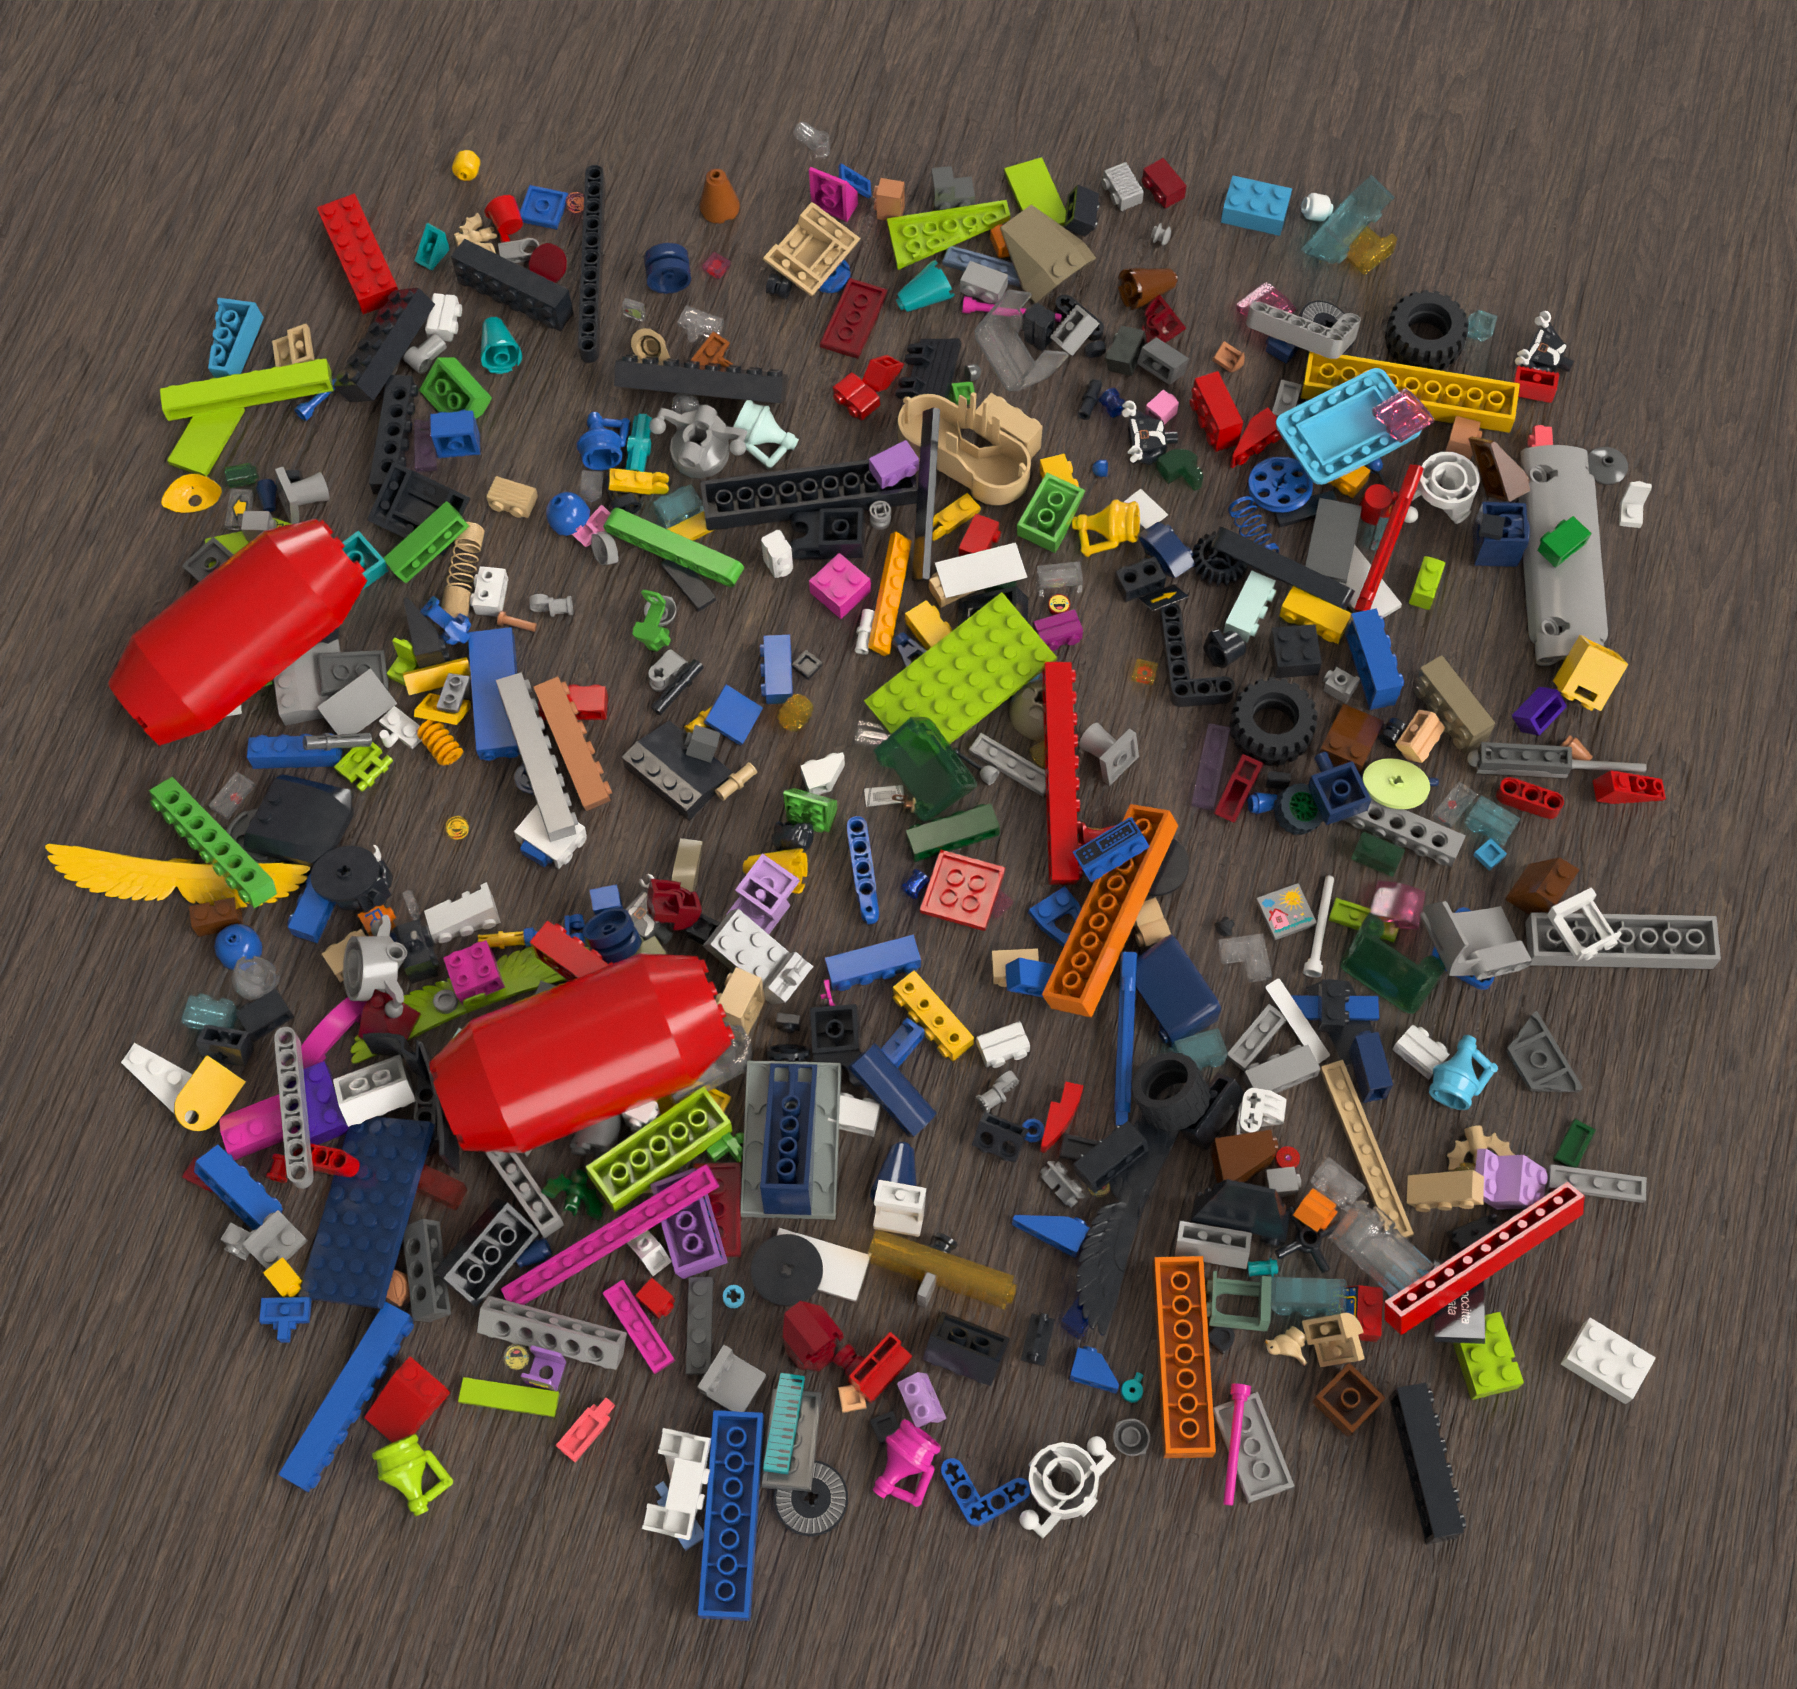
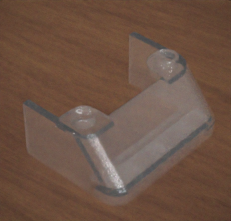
M1007 290L975 329L976 341L1003 386L1008 391L1017 392L1049 378L1069 356L1067 352L1045 350L1034 361L1018 332L1024 324L1023 314L1020 309L1032 296L1030 292Z

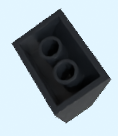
M942 1312L930 1335L923 1360L930 1362L932 1365L951 1370L957 1375L971 1378L980 1384L991 1386L1010 1338Z

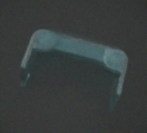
M1370 175L1344 199L1301 250L1308 256L1331 264L1336 262L1340 264L1348 256L1347 252L1350 250V244L1371 221L1376 223L1383 215L1381 213L1382 209L1395 197L1378 180Z

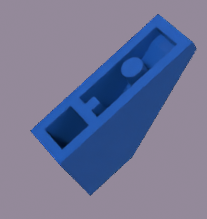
M1014 1215L1012 1220L1013 1226L1074 1258L1078 1255L1090 1229L1086 1226L1087 1223L1077 1217L1072 1219L1065 1216Z

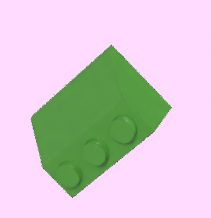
M455 357L437 358L419 389L439 412L473 411L475 419L484 413L492 399Z

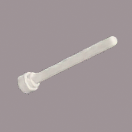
M1331 875L1325 877L1311 958L1305 963L1303 970L1306 976L1313 978L1321 977L1323 970L1320 955L1334 878Z

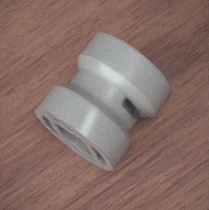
M876 501L870 506V523L875 529L883 530L890 526L891 507L885 501Z

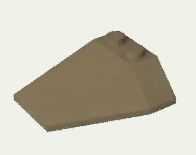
M1032 204L1000 227L1020 285L1033 304L1038 303L1049 295L1055 287L1078 270L1081 271L1096 260L1094 254L1082 240Z

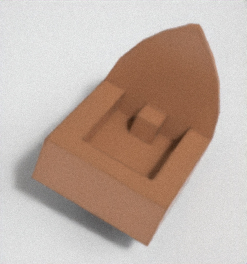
M1224 341L1212 361L1229 372H1235L1244 365L1245 354Z

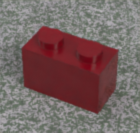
M1164 158L1143 169V186L1151 191L1156 202L1161 203L1165 209L1185 198L1187 185Z

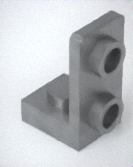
M448 673L437 703L438 710L453 713L459 712L463 698L471 699L472 696L470 676Z

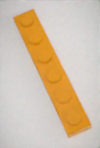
M898 532L890 534L868 648L883 656L890 654L912 543L910 539Z

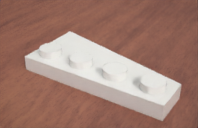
M134 1043L121 1063L174 1113L175 1099L192 1074ZM193 1110L186 1112L185 1121L190 1124L196 1112Z

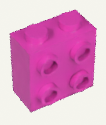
M486 940L474 943L466 949L455 951L443 958L455 994L462 1005H464L463 1001L472 996L480 993L488 995L505 988L493 951Z

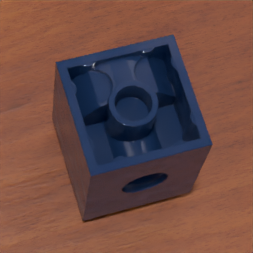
M1482 502L1472 527L1474 566L1518 567L1522 555L1528 547L1530 536L1526 503ZM1483 513L1505 517L1501 540L1479 537Z

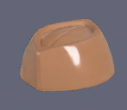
M394 1269L385 1301L397 1308H403L411 1300L408 1275Z

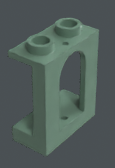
M1213 1271L1211 1280L1207 1279L1206 1294H1210V1302H1206L1209 1326L1268 1331L1271 1317L1272 1277L1262 1276L1260 1282L1217 1278V1271ZM1221 1294L1259 1297L1258 1318L1222 1314L1216 1309V1297Z

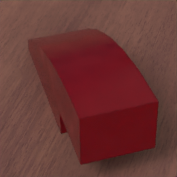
M1242 754L1214 812L1215 815L1235 823L1261 772L1262 762Z

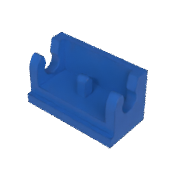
M906 1018L881 1050L899 1068L923 1040L925 1030L912 1020Z

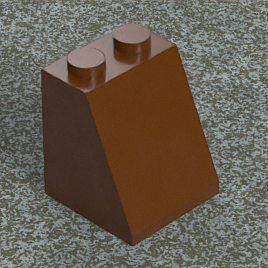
M1560 857L1530 863L1505 900L1529 915L1531 913H1549L1551 908L1562 899L1580 869Z
M1271 1130L1215 1138L1210 1154L1216 1182L1219 1183L1229 1179L1245 1183L1269 1167L1273 1158L1276 1157V1151L1279 1150L1277 1138L1272 1136Z

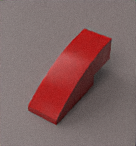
M1065 1081L1061 1103L1051 1101L1040 1152L1046 1153L1068 1128L1079 1106L1084 1085Z

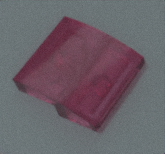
M1267 282L1236 304L1237 311L1245 316H1248L1249 307L1252 302H1263L1291 314L1296 311V307L1291 301Z
M1404 388L1372 409L1373 416L1385 424L1387 433L1400 443L1434 422L1431 413L1407 388Z
M1378 881L1370 913L1371 921L1394 922L1395 928L1418 929L1421 918L1420 913H1422L1426 896L1425 891L1405 884Z

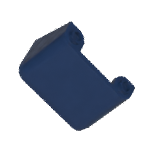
M1172 934L1164 937L1137 957L1136 989L1160 1023L1158 1035L1163 1043H1168L1170 1048L1218 1021L1221 1011L1219 1001Z

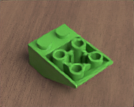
M796 788L784 791L787 821L793 825L797 823L813 824V830L816 832H830L837 812V800Z

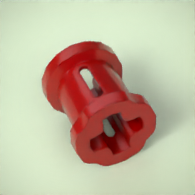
M273 1154L270 1173L266 1174V1177L276 1182L286 1183L285 1155Z

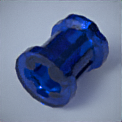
M914 869L912 871L913 875L906 884L903 883L901 885V889L911 898L917 899L918 892L925 884L928 885L930 879L920 870Z

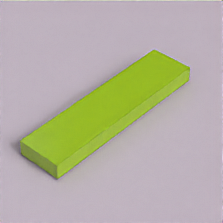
M463 1377L458 1402L555 1418L560 1393Z

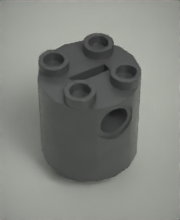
M622 1114L572 1133L570 1141L571 1153L580 1156L585 1155V1153L594 1154V1158L598 1159L617 1146Z

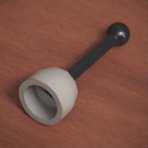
M958 748L951 750L953 756L960 757L978 769L981 779L985 783L991 785L995 782L999 775L998 769L990 765L981 767L960 753Z

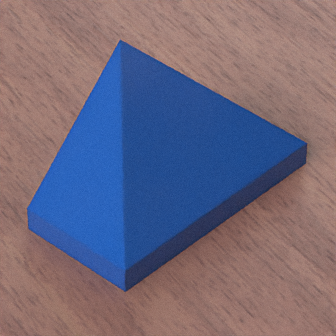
M843 164L838 165L839 178L847 181L858 191V194L869 199L871 197V181Z

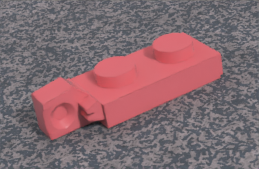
M605 1398L598 1407L595 1404L590 1408L588 1407L557 1443L556 1447L576 1463L608 1425L607 1423L611 1419L608 1414L615 1407L614 1403Z

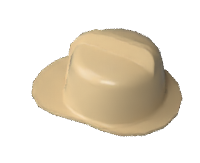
M646 328L639 329L633 334L631 347L635 355H638V359L653 356L659 357V361L670 358L664 338L660 334Z

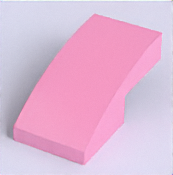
M601 505L589 517L587 523L583 527L580 525L576 528L577 532L571 535L585 547L591 545V535L605 531L603 525L611 513Z

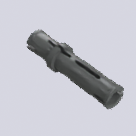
M323 733V735L304 736L303 738L304 750L323 749L324 751H330L334 748L371 747L372 744L370 733L341 735Z

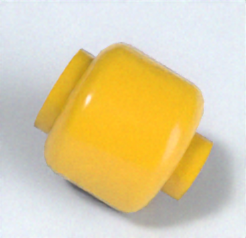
M470 150L459 151L455 156L452 172L460 180L470 181L475 179L481 164L479 157Z

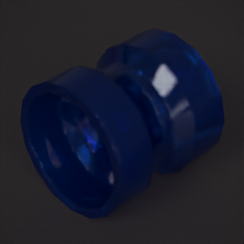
M1116 388L1106 390L1099 398L1100 403L1103 407L1107 408V413L1112 418L1121 415L1122 411L1126 409L1122 406L1125 400L1120 398V393Z

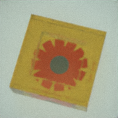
M1137 658L1132 681L1153 686L1158 663Z

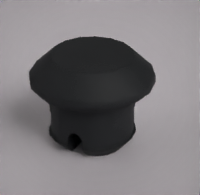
M1227 916L1223 917L1220 922L1215 923L1216 931L1222 936H1231V929L1235 926L1232 919L1228 921L1229 917Z

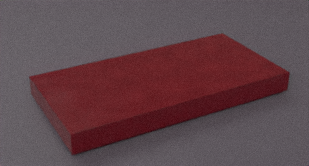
M849 278L820 341V347L859 359L887 297L888 290Z
M741 1162L695 1163V1169H699L707 1164L720 1186L708 1193L726 1257H741Z

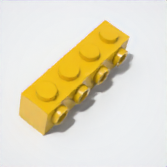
M915 970L893 986V999L899 1007L904 1006L906 1008L908 1017L915 1024L919 1023L925 1030V1036L928 1040L936 1042L938 1045L937 1049L943 1057H949L953 1062L974 1045L972 1034Z

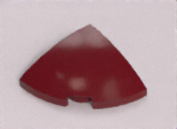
M1160 294L1153 299L1144 314L1147 320L1145 327L1144 325L1142 326V330L1145 331L1147 343L1156 337L1163 342H1167L1184 331L1186 327Z

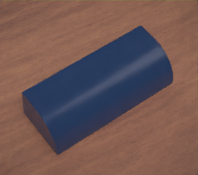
M875 1042L847 1067L908 1137H914L936 1115L937 1112Z

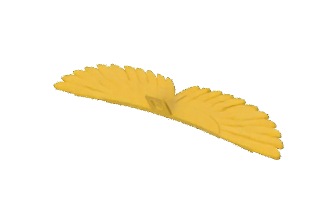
M45 845L47 851L53 854L47 858L51 863L58 865L55 866V869L67 874L64 876L65 879L78 881L75 884L76 886L90 888V892H106L105 896H119L118 898L120 899L132 897V900H139L145 897V901L155 898L159 901L169 896L177 886L182 896L193 904L195 902L199 904L210 902L211 905H214V901L235 897L240 907H247V904L239 897L238 891L236 889L232 890L227 885L225 878L215 873L212 864L195 863L193 859L173 858L168 861L146 859L79 846ZM283 862L257 863L273 879L277 891L275 896L265 902H276L277 898L287 897L290 895L288 892L299 889V886L296 884L304 883L308 877L302 874L307 873L310 867L301 864H284Z

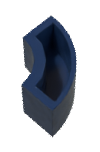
M1156 522L1138 534L1145 553L1151 557H1156L1165 575L1176 578L1195 565L1192 559V550L1188 546H1184L1181 540L1174 534L1170 525L1167 524L1165 526L1160 522Z

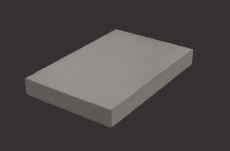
M370 668L316 708L337 735L357 734L397 703Z

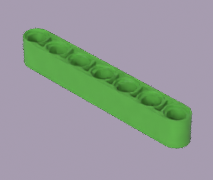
M619 508L612 510L603 525L606 532L686 568L689 566V569L728 587H734L744 570V566L739 561Z

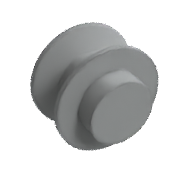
M1160 223L1158 227L1154 226L1151 238H1153V243L1159 240L1161 241V246L1166 245L1171 237V228L1168 227L1165 230Z

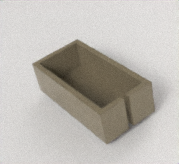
M1441 655L1422 666L1418 672V678H1416L1413 685L1414 693L1425 702L1428 711L1436 714L1439 721L1445 727L1444 732H1448L1453 738L1454 745L1466 755L1479 747L1481 742H1487L1495 722L1445 658Z

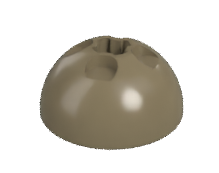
M1034 679L1028 682L1012 696L1009 705V717L1014 728L1021 735L1036 741H1044L1042 679Z

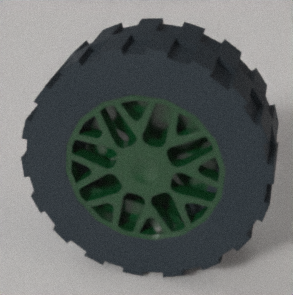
M1293 784L1278 794L1277 799L1274 801L1273 812H1275V819L1279 822L1280 827H1283L1286 832H1290L1293 835L1309 833L1319 827L1320 823L1324 821L1308 789V784Z

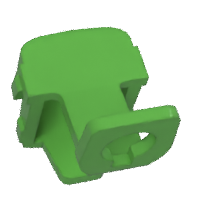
M643 589L641 594L651 605L644 622H636L632 634L637 640L643 642L649 650L657 652L663 646H668L671 641L669 630L658 627L665 610L666 601L659 593Z

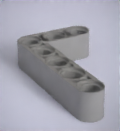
M1252 302L1249 307L1246 325L1251 329L1326 358L1337 359L1355 341L1361 318L1356 314L1346 313L1332 328H1328L1263 302Z

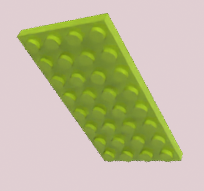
M1001 592L865 699L864 702L920 769L1039 675L1045 662H1055L1057 657Z

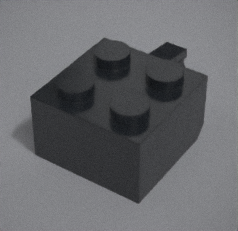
M417 919L393 928L398 943L402 944L407 950L403 967L411 983L438 976L436 968L440 967L437 954L434 952V941L431 934H429L427 925L422 926L420 920Z

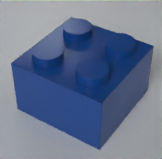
M461 410L459 412L430 414L431 437L438 458L480 455V433L473 411Z

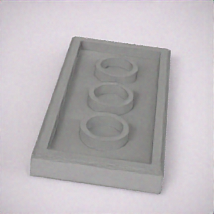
M1258 1392L1250 1394V1397H1247V1402H1244L1236 1474L1247 1504L1294 1488V1483ZM1235 1400L1213 1407V1415L1228 1454Z

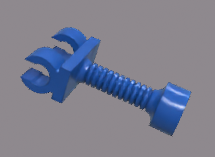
M583 915L565 916L564 929L567 931L565 934L571 938L576 936L585 944V938L582 933L572 934V929L579 930L584 928ZM534 928L524 929L526 947L531 946L530 941L537 934Z

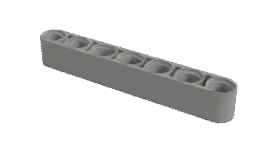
M282 1027L276 1031L274 1042L286 1172L288 1178L296 1187L304 1189L312 1184L314 1175L301 1041L292 1028ZM292 1037L289 1043L283 1044L285 1038ZM294 1059L292 1065L285 1066L286 1061ZM291 1081H296V1085L293 1088L287 1089V1085ZM299 1103L296 1110L289 1111L292 1104ZM295 1126H301L297 1133L291 1134V1130ZM303 1148V1152L299 1156H293L296 1149ZM305 1171L304 1177L295 1179L298 1172Z

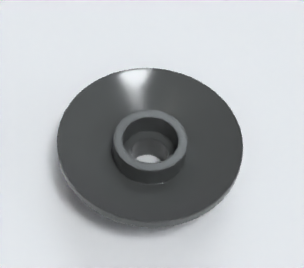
M1599 447L1588 454L1589 474L1594 476L1596 482L1612 485L1620 482L1626 476L1628 463L1620 451L1611 447Z

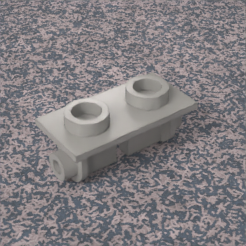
M1048 1161L1047 1163L1050 1168L1045 1166L1041 1169V1178L1051 1189H1054L1058 1184L1061 1186L1055 1194L1066 1206L1069 1205L1072 1208L1078 1202L1076 1198L1086 1197L1081 1192L1083 1187L1075 1179L1071 1180L1067 1176V1169L1059 1161L1057 1163L1055 1161Z

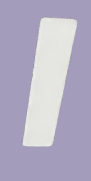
M1276 979L1267 985V991L1303 1045H1309L1317 1063L1319 1064L1330 1056L1329 1052L1281 980Z

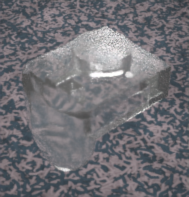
M582 470L581 496L590 502L600 499L603 489V472Z

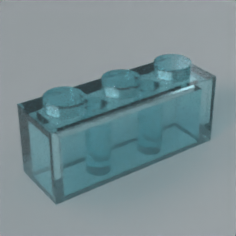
M1272 1277L1271 1308L1273 1311H1277L1279 1315H1291V1312H1301L1303 1316H1315L1316 1313H1325V1316L1347 1313L1348 1285L1345 1279Z

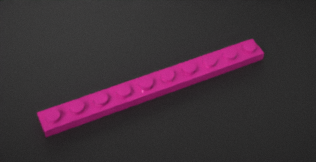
M707 1164L504 1286L501 1288V1291L506 1301L525 1305L720 1187L710 1167Z

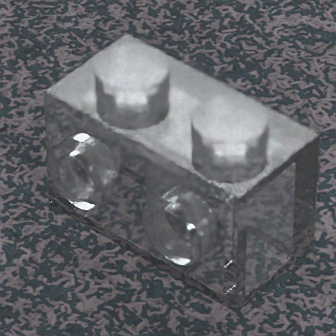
M1330 1157L1324 1161L1310 1181L1319 1192L1325 1193L1339 1208L1347 1212L1366 1189L1362 1183Z

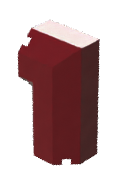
M799 1301L784 1313L783 1341L786 1353L799 1370L821 1371L833 1361L837 1338L841 1341L844 1335L822 1306Z

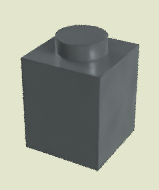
M695 725L693 732H688L684 745L688 746L686 755L711 763L720 733Z

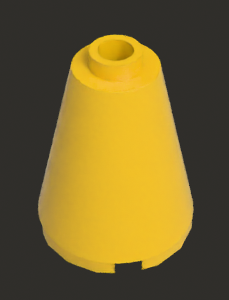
M796 848L765 853V856L800 880L791 893H801L805 887V884L802 883V878L807 877L808 872L807 855L802 853L804 849ZM762 854L749 856L744 861V874L747 875Z

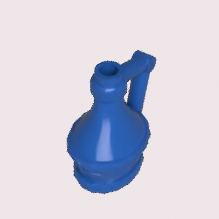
M591 412L587 418L589 430L577 441V450L581 454V461L592 470L599 471L614 468L622 460V451L620 449L626 445L630 420L628 418H623L622 420L603 419L598 412ZM603 426L620 428V434L618 435L614 431L608 430Z

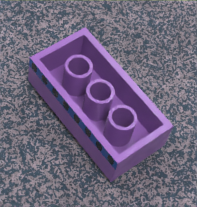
M693 1168L650 1184L653 1196L697 1169ZM708 1194L661 1222L675 1274L685 1279L728 1263Z

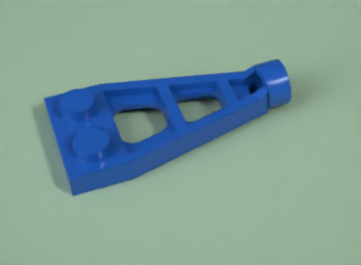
M1064 886L1030 908L1028 914L1044 933L1064 947L1070 933L1062 932L1055 926L1054 922L1066 914H1070L1076 922L1081 907Z

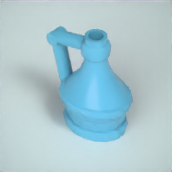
M1464 1035L1458 1042L1456 1054L1450 1060L1433 1068V1083L1430 1085L1429 1093L1436 1101L1453 1109H1469L1472 1104V1097L1478 1096L1494 1072L1498 1070V1066L1495 1063H1491L1476 1049V1039L1474 1037ZM1472 1057L1484 1068L1479 1079L1476 1078L1473 1070Z

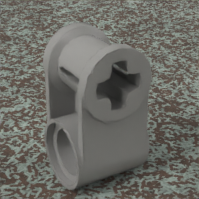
M668 650L649 669L650 687L656 692L665 691L677 678L676 675L679 672H683L688 666V662L673 650Z

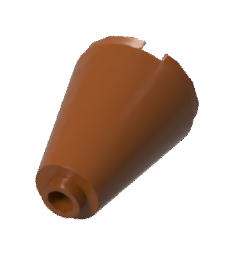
M712 169L706 174L699 207L706 220L718 224L725 223L724 221L728 219H734L739 213L740 203L725 172L721 169Z

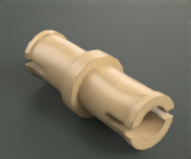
M748 762L737 773L729 775V779L719 788L715 789V793L721 800H726L737 789H742L744 787L743 784L753 775L757 774L756 768Z

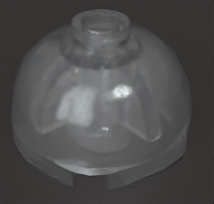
M247 956L238 959L231 975L232 985L240 996L256 1001L276 988L280 975L277 976L275 973L276 967L269 961L257 956H253V959H246Z

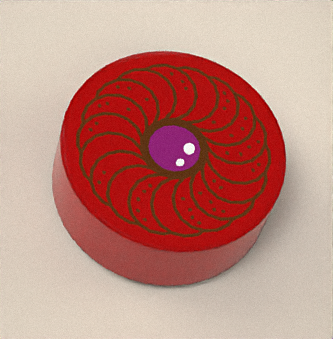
M1282 1147L1276 1154V1165L1279 1168H1296L1300 1162L1298 1151L1293 1147Z

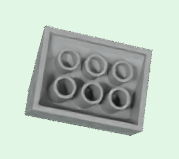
M338 639L329 644L319 642L274 678L279 715L285 726L324 718L316 707L333 695H321L317 653L340 652Z

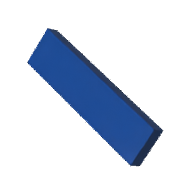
M1291 995L1307 1020H1318V996ZM1349 996V1002H1345V1011H1349V1020L1378 1021V996Z

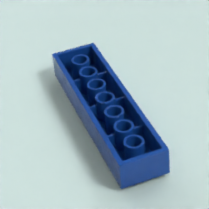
M713 1410L709 1462L710 1473L707 1489L698 1616L700 1619L751 1621L765 1419L763 1413Z

